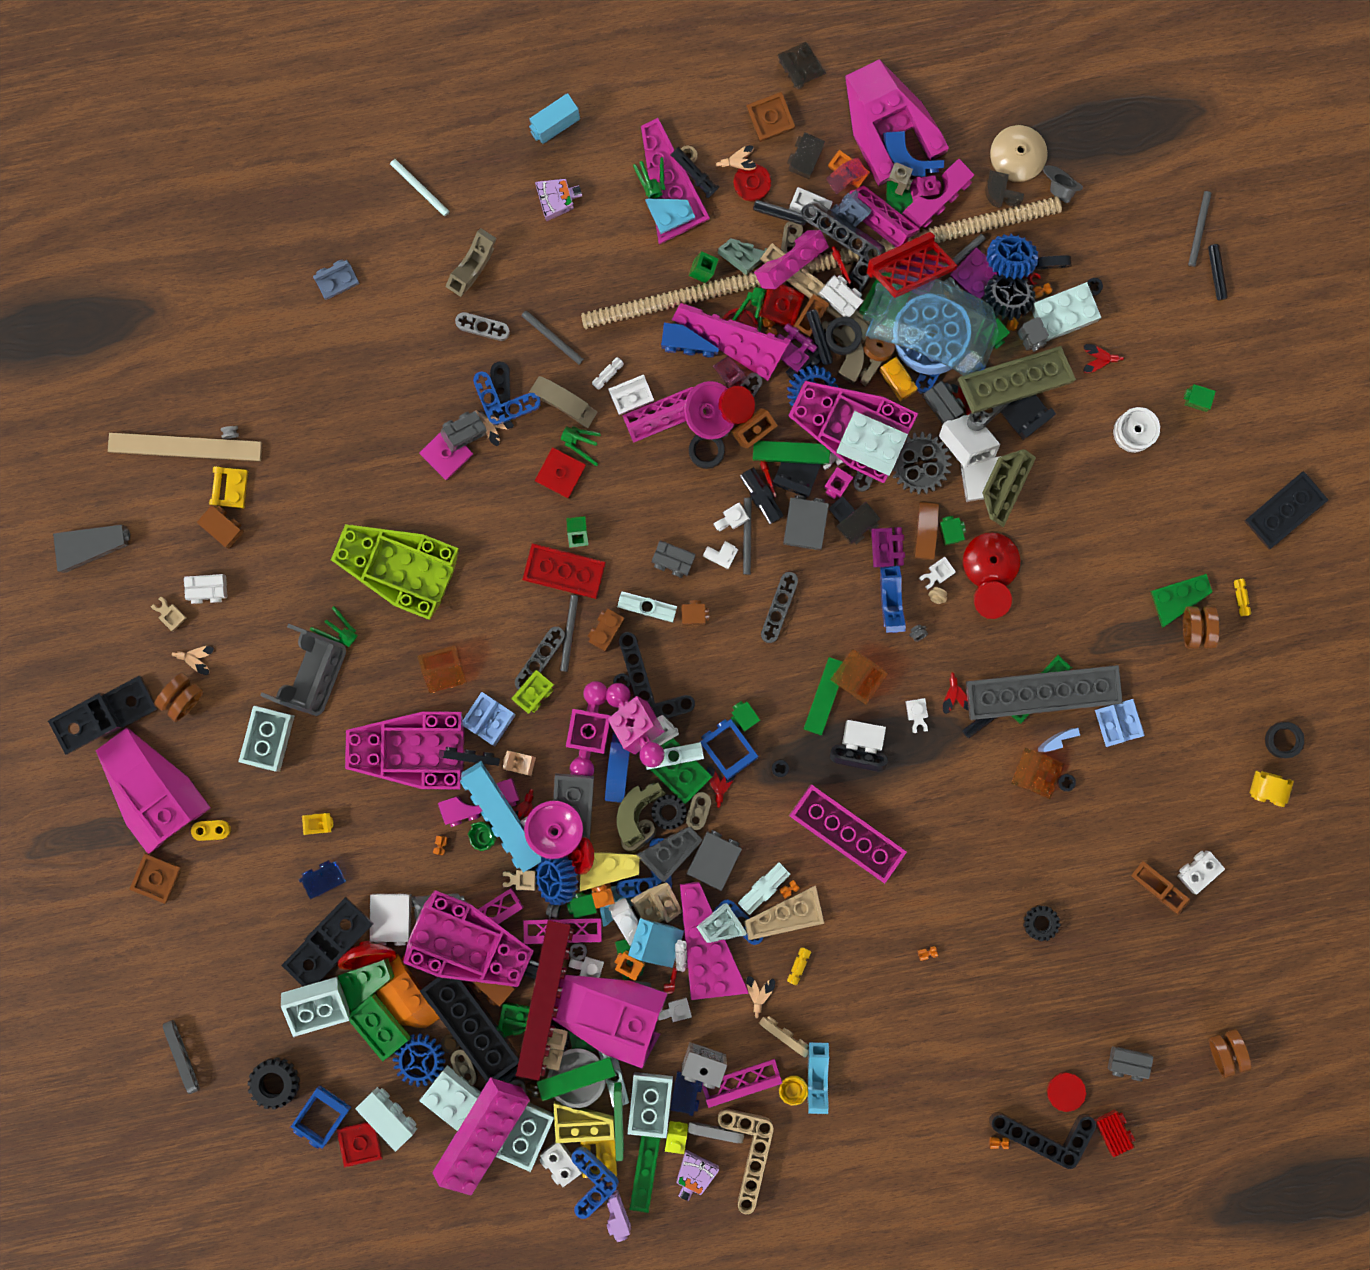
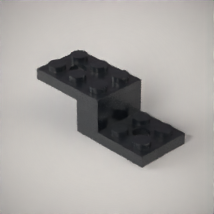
M139 675L105 694L98 693L48 720V723L65 755H68L102 736L108 737L155 712L158 710V707L154 705L155 701L142 677ZM130 696H134L137 700L136 705L133 707L127 704ZM73 723L79 725V732L77 734H73L70 731V726Z
M345 897L281 966L303 987L320 982L338 963L341 956L349 951L374 923ZM343 919H348L351 922L349 930H344L341 927ZM310 959L314 962L312 970H307L304 967L305 960Z

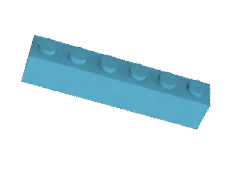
M482 761L462 772V780L460 782L465 790L469 789L472 796L470 797L475 806L479 805L482 809L481 814L486 822L490 821L493 827L491 829L494 835L501 838L503 841L501 843L506 853L510 852L513 856L512 862L515 867L525 872L540 863L542 857L536 854L528 845L520 819Z

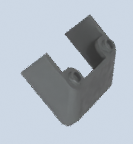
M288 624V628L301 632L298 645L301 649L306 650L304 659L293 686L283 685L278 690L276 697L262 692L260 696L278 704L318 716L325 709L346 655V647L334 640Z

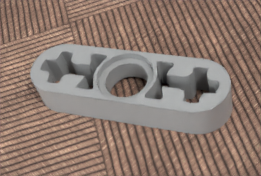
M464 312L458 314L455 319V323L461 331L498 341H505L510 335L508 326L502 322ZM467 317V321L473 323V319H476L474 330L471 329L472 325L465 324V326H462L459 321ZM480 322L488 324V329L485 332H480L477 329ZM491 324H494L493 328L497 330L503 327L506 334L499 336L496 331H492V335L489 334L492 329Z
M689 1122L688 1133L734 1143H743L745 1134L698 1122Z

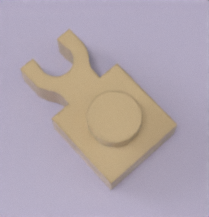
M160 597L159 600L162 602V607L158 608L153 604L151 608L162 614L159 619L174 632L187 618L173 604L168 607L167 601Z
M516 870V875L505 871L503 876H509L510 882H504L503 887H509L514 884L516 885V890L535 891L537 889V878L535 877L537 871L527 870L522 872V870Z

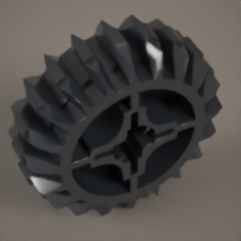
M994 274L984 288L983 300H986L985 306L990 307L989 312H995V317L1001 315L1002 320L1005 317H1008L1009 321L1013 320V317L1018 320L1021 316H1026L1027 312L1029 313L1035 302L1033 285H1028L1029 280H1023L1024 277L1022 279L1016 277L1013 280L1012 277L1006 278L1005 275L999 276L998 274L997 276Z

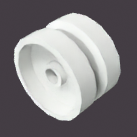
M1136 407L1129 409L1117 419L1113 435L1120 448L1127 452L1136 453L1144 451L1156 442L1160 434V424L1152 411Z

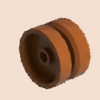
M1205 606L1201 612L1198 607L1185 608L1183 615V637L1187 649H1197L1201 644L1204 648L1217 647L1219 640V618L1215 606Z
M180 673L165 686L156 698L154 705L161 711L168 710V717L174 722H178L197 704L204 690L197 684L190 685V678L184 673Z
M1236 1029L1225 1032L1224 1038L1221 1035L1209 1037L1208 1041L1214 1062L1223 1078L1234 1076L1235 1068L1240 1073L1251 1070V1061L1247 1048Z

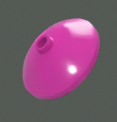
M708 381L696 385L688 393L684 404V415L688 426L696 435L705 439L721 438L734 426V424L723 419L721 410H719V398L722 392L728 388L718 382Z
M560 801L544 802L535 807L528 815L524 828L525 838L530 848L539 856L548 859L563 858L572 853L579 845L583 835L582 821L577 811L570 805ZM556 829L558 834L554 836L551 833Z

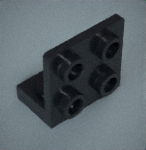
M1036 394L1013 401L1000 412L1022 440H1025L1056 415L1052 408L1048 410Z
M781 462L773 485L809 498L821 464Z

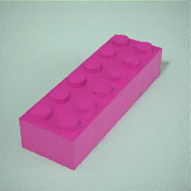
M811 784L789 814L792 819L884 884L907 853V851Z
M490 1077L432 1172L439 1187L467 1195L473 1194L530 1101L522 1087Z

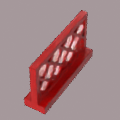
M928 232L870 259L867 274L871 278L876 277L890 294L897 298L956 270L957 264L934 241L935 235L932 232ZM933 249L937 253V256L926 254V252H929ZM922 258L923 260L922 263L911 261V259ZM925 259L936 261V265L925 264L924 261ZM938 262L947 263L948 266H938ZM899 265H906L907 270L898 269L895 267ZM909 267L921 268L920 273L909 271ZM923 269L934 271V273L931 275L924 274L922 272ZM889 272L892 273V276H883L881 273ZM894 274L905 275V280L893 278ZM907 277L919 278V280L916 282L908 281ZM892 283L904 286L903 288L896 290L892 286Z

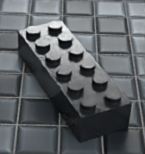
M437 977L420 990L486 1082L489 1081L490 1077L499 1079L519 1063L520 1055L498 1028L499 1026L465 980Z

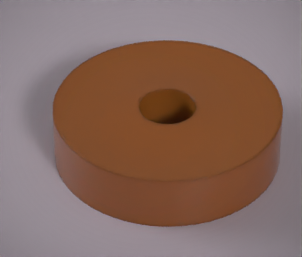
M872 332L866 337L863 349L872 360L886 361L892 356L895 344L893 339L886 333Z

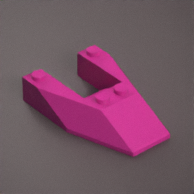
M880 59L845 76L853 136L878 187L887 183V181H891L889 176L894 166L883 145V133L900 132L913 128L929 161L947 153L949 147L923 103Z

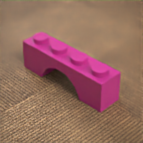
M958 159L941 176L944 183L942 196L933 200L924 199L919 196L905 209L902 215L918 228L921 226L926 228L933 221L931 217L935 213L938 216L946 208L944 204L947 201L952 203L959 196L957 192L961 188L965 190L973 183L970 179L974 174Z
M807 230L795 240L796 245L791 251L780 258L766 262L754 273L762 289H776L826 250L829 246L821 230Z
M513 778L496 783L510 806L517 805L516 801L520 799ZM459 797L438 803L445 825L450 824L451 827L462 824L461 820L468 818L469 821L480 818L479 814L482 812L480 806L468 805Z

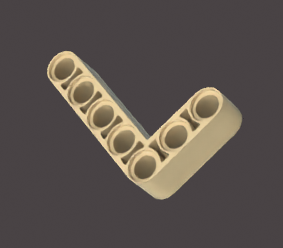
M724 1108L718 1114V1122L721 1127L753 1135L738 1197L739 1211L743 1214H751L755 1210L773 1135V1124L767 1117ZM724 1114H730L732 1120L725 1123L721 1120V1117ZM744 1118L751 1121L750 1126L742 1127L740 1125L741 1120ZM762 1123H767L770 1125L768 1131L762 1132L759 1126ZM762 1142L765 1144V1149L758 1151L755 1149V1144ZM758 1161L761 1167L758 1170H753L750 1167L752 1162ZM750 1180L756 1182V1187L753 1189L746 1187V1183ZM743 1200H750L752 1205L749 1208L742 1207L741 1203Z

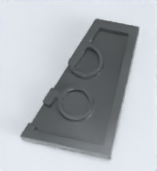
M686 827L638 853L637 856L662 882H665L702 842V839L691 827Z

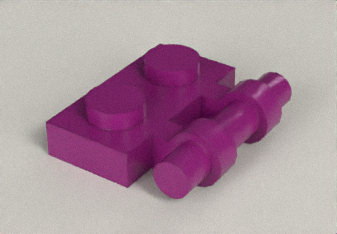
M787 324L784 330L789 333L786 338L791 341L781 360L799 373V370L810 359L805 354L807 349L814 353L818 346L813 343L811 338H806L802 335L798 328ZM781 334L777 336V338L779 339H785V337ZM794 338L802 344L800 348L791 343Z
M902 527L894 528L895 535H892V528L871 529L873 567L894 566V558H896V566L904 565L905 552H903L904 535H902ZM893 541H895V552H894V553H893Z

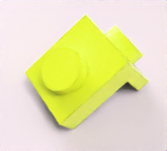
M669 1122L665 1152L684 1154L688 1132L687 1123Z

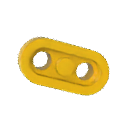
M224 820L196 822L191 828L193 838L198 841L225 839L231 832L229 823ZM219 826L223 829L221 834L217 832ZM200 827L204 830L202 835L198 834V828Z

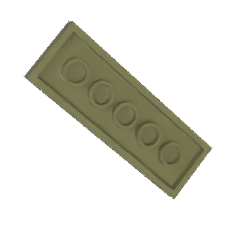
M1061 346L970 373L958 379L972 414L1068 385L1076 380Z

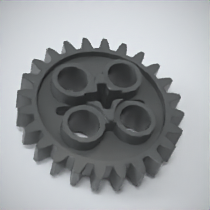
M921 432L920 437L913 433V439H910L907 435V441L904 442L895 467L892 469V471H896V474L892 477L894 479L900 478L897 484L904 483V490L910 487V493L917 489V493L920 495L922 489H924L925 493L928 494V488L935 492V485L937 484L942 487L941 479L947 481L944 475L951 474L947 467L952 466V464L947 462V460L952 457L945 455L949 449H942L945 443L941 442L938 444V437L932 440L931 433H929L927 438H925L923 432ZM927 447L933 448V454L930 457L923 455V451ZM908 451H912L915 454L914 459L911 461L905 460V454ZM919 459L923 461L938 459L937 462L923 464V468H920L918 465L904 468L905 465L918 463ZM930 466L937 467V473L933 476L927 474V469ZM911 470L918 471V477L915 480H911L908 477Z

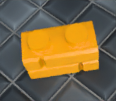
M897 357L880 367L879 372L900 402L917 391V386L914 382H911V377Z

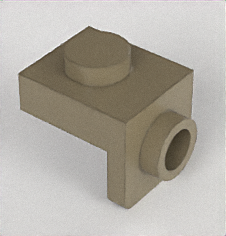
M897 162L893 166L889 180L898 183L895 193L902 196L904 190H909L913 179H910V175L913 169Z

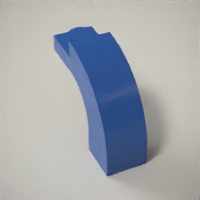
M905 131L883 133V145L893 165L897 162L913 169L910 176L926 177L925 169H927V173L939 172V168H944V160L919 161L914 159L906 149Z
M900 566L880 567L881 604L886 633L906 631L902 607Z
M613 732L610 748L605 801L621 803L626 792L630 752L622 747L615 732Z

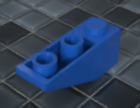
M664 323L661 349H665V352L676 353L677 350L684 351L686 355L701 353L704 357L709 358L718 355L719 348L684 325Z

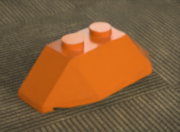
M396 954L397 958L390 962L394 978L377 990L376 994L400 1025L427 1028L440 1018L420 992L422 988L411 971L403 963L400 955Z

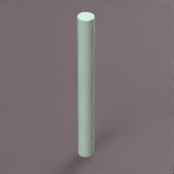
M396 159L390 163L443 216L449 213V210Z

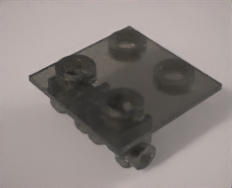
M807 42L778 54L779 64L783 66L785 73H789L788 78H792L793 86L797 87L798 90L803 88L805 83L826 74Z

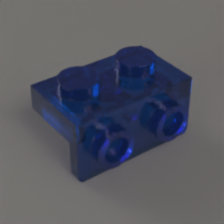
M328 860L319 865L320 869L314 872L310 869L302 873L303 877L298 880L300 883L302 882L310 900L346 882L336 861L331 863Z
M677 1071L670 1110L688 1113L690 1116H693L694 1111L698 1112L700 1100H697L696 1097L697 1092L702 1090L703 1082L696 1080V1083L685 1080L682 1071Z

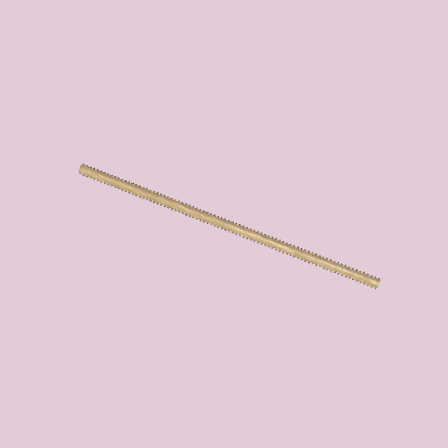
M1055 196L1054 199H1043L1042 202L1039 200L1037 203L1031 202V205L1027 203L1025 206L1020 205L1019 208L1015 206L1014 209H1003L1002 212L998 210L996 213L991 212L990 215L986 213L985 216H974L973 219L970 217L968 220L962 219V222L958 220L956 223H946L945 226H934L933 229L929 227L927 230L922 229L921 232L919 231L918 234L910 237L908 242L928 232H932L935 235L934 241L940 243V240L944 242L946 239L951 240L952 237L954 239L957 236L963 237L964 234L968 236L969 233H980L981 230L985 232L986 229L992 230L993 227L997 229L998 226H1009V223L1013 225L1015 222L1020 223L1021 220L1025 222L1027 219H1037L1038 216L1041 218L1044 215L1049 216L1050 213L1054 215L1055 212L1061 213V201ZM885 239L879 242L885 247L886 252L896 248ZM848 248L847 250L841 249L840 251L841 260L845 266L848 263L854 264L855 261L858 263L861 258ZM872 249V255L877 257L878 251ZM830 252V254L824 253L823 256L821 254L818 255V257H815L803 268L813 274L814 271L818 273L819 270L825 271L826 268L830 270L831 267L836 268L839 265L837 260H834L833 252ZM751 271L747 275L744 273L742 276L738 274V277L732 276L730 279L726 277V280L722 278L720 281L714 280V283L710 281L709 284L703 283L701 286L698 284L697 287H686L685 290L681 288L680 291L674 290L673 293L669 291L668 294L662 293L663 295L661 296L657 294V297L651 296L649 299L645 297V300L641 298L639 299L640 301L634 300L632 303L628 301V304L622 303L620 306L616 304V307L612 305L611 308L605 307L604 310L600 308L599 311L593 310L592 313L588 311V314L582 313L581 317L585 329H588V327L594 328L595 325L599 327V324L605 325L607 322L611 324V321L617 322L619 319L623 321V318L627 320L629 319L628 317L634 318L635 315L639 317L640 314L646 315L648 312L651 314L652 311H663L664 308L668 310L669 307L675 308L676 305L679 307L681 303L686 304L689 302V304H692V301L696 303L698 300L704 301V298L708 300L709 297L715 298L717 295L720 297L721 294H732L733 291L737 293L738 290L744 291L745 288L749 290L750 287L756 288L757 285L758 287H761L755 273Z

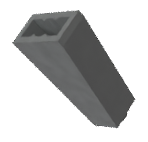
M124 525L53 533L57 572L67 573L128 546V540L131 538L129 529Z

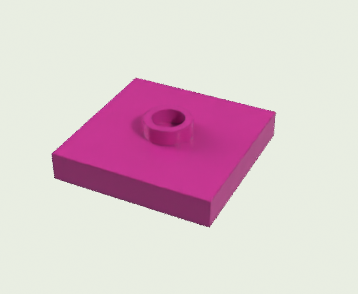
M441 432L419 453L446 481L473 455L466 446L451 452L447 443L442 438Z

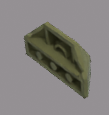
M1024 449L998 457L982 492L990 519L1001 527L1005 526L1036 459L1035 456Z

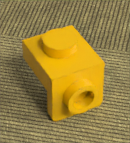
M330 813L302 815L304 835L331 832L333 818L330 817Z

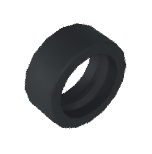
M838 317L833 320L827 327L825 334L829 349L839 355H847L854 352L859 347L862 339V330L859 324L849 317ZM840 325L851 327L855 333L854 342L848 347H840L833 341V331Z
M695 435L689 445V456L692 462L703 469H711L719 465L725 454L722 439H710L716 443L718 453L713 460L703 461L697 457L695 449L697 444L705 438Z
M1280 722L1272 725L1265 736V745L1268 751L1279 758H1293L1298 755L1303 749L1305 742L1302 730L1290 722ZM1281 729H1288L1295 735V746L1289 751H1280L1274 745V735Z

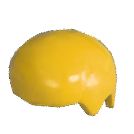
M798 1076L786 1077L779 1086L780 1098L784 1103L791 1106L802 1104L808 1097V1085L804 1079Z

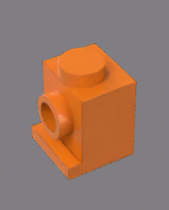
M610 883L591 888L596 909L615 903Z
M625 950L623 954L619 953L614 962L617 964L615 970L636 981L646 962L628 956L629 951ZM627 960L632 961L633 966L627 965Z

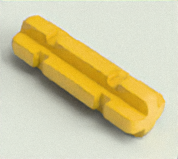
M1237 579L1234 581V586L1237 588L1236 597L1238 606H1240L1239 613L1240 616L1251 615V609L1248 607L1249 598L1247 589H1245L1246 582L1245 579Z
M803 947L800 948L799 957H796L791 969L792 974H789L787 979L789 983L793 985L798 984L800 980L799 975H802L807 963L806 958L809 959L811 954L810 950Z

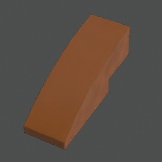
M813 294L794 327L798 328L800 333L806 338H811L813 333L806 312L816 309L821 320L830 303ZM795 338L791 342L798 348L802 346Z
M919 502L914 551L915 559L934 560L939 504Z
M1144 861L1131 875L1141 886L1178 916L1190 902L1187 896Z

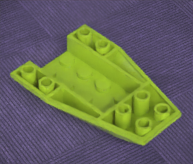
M345 524L331 560L392 605L430 620L441 604L452 577L459 548L423 534Z

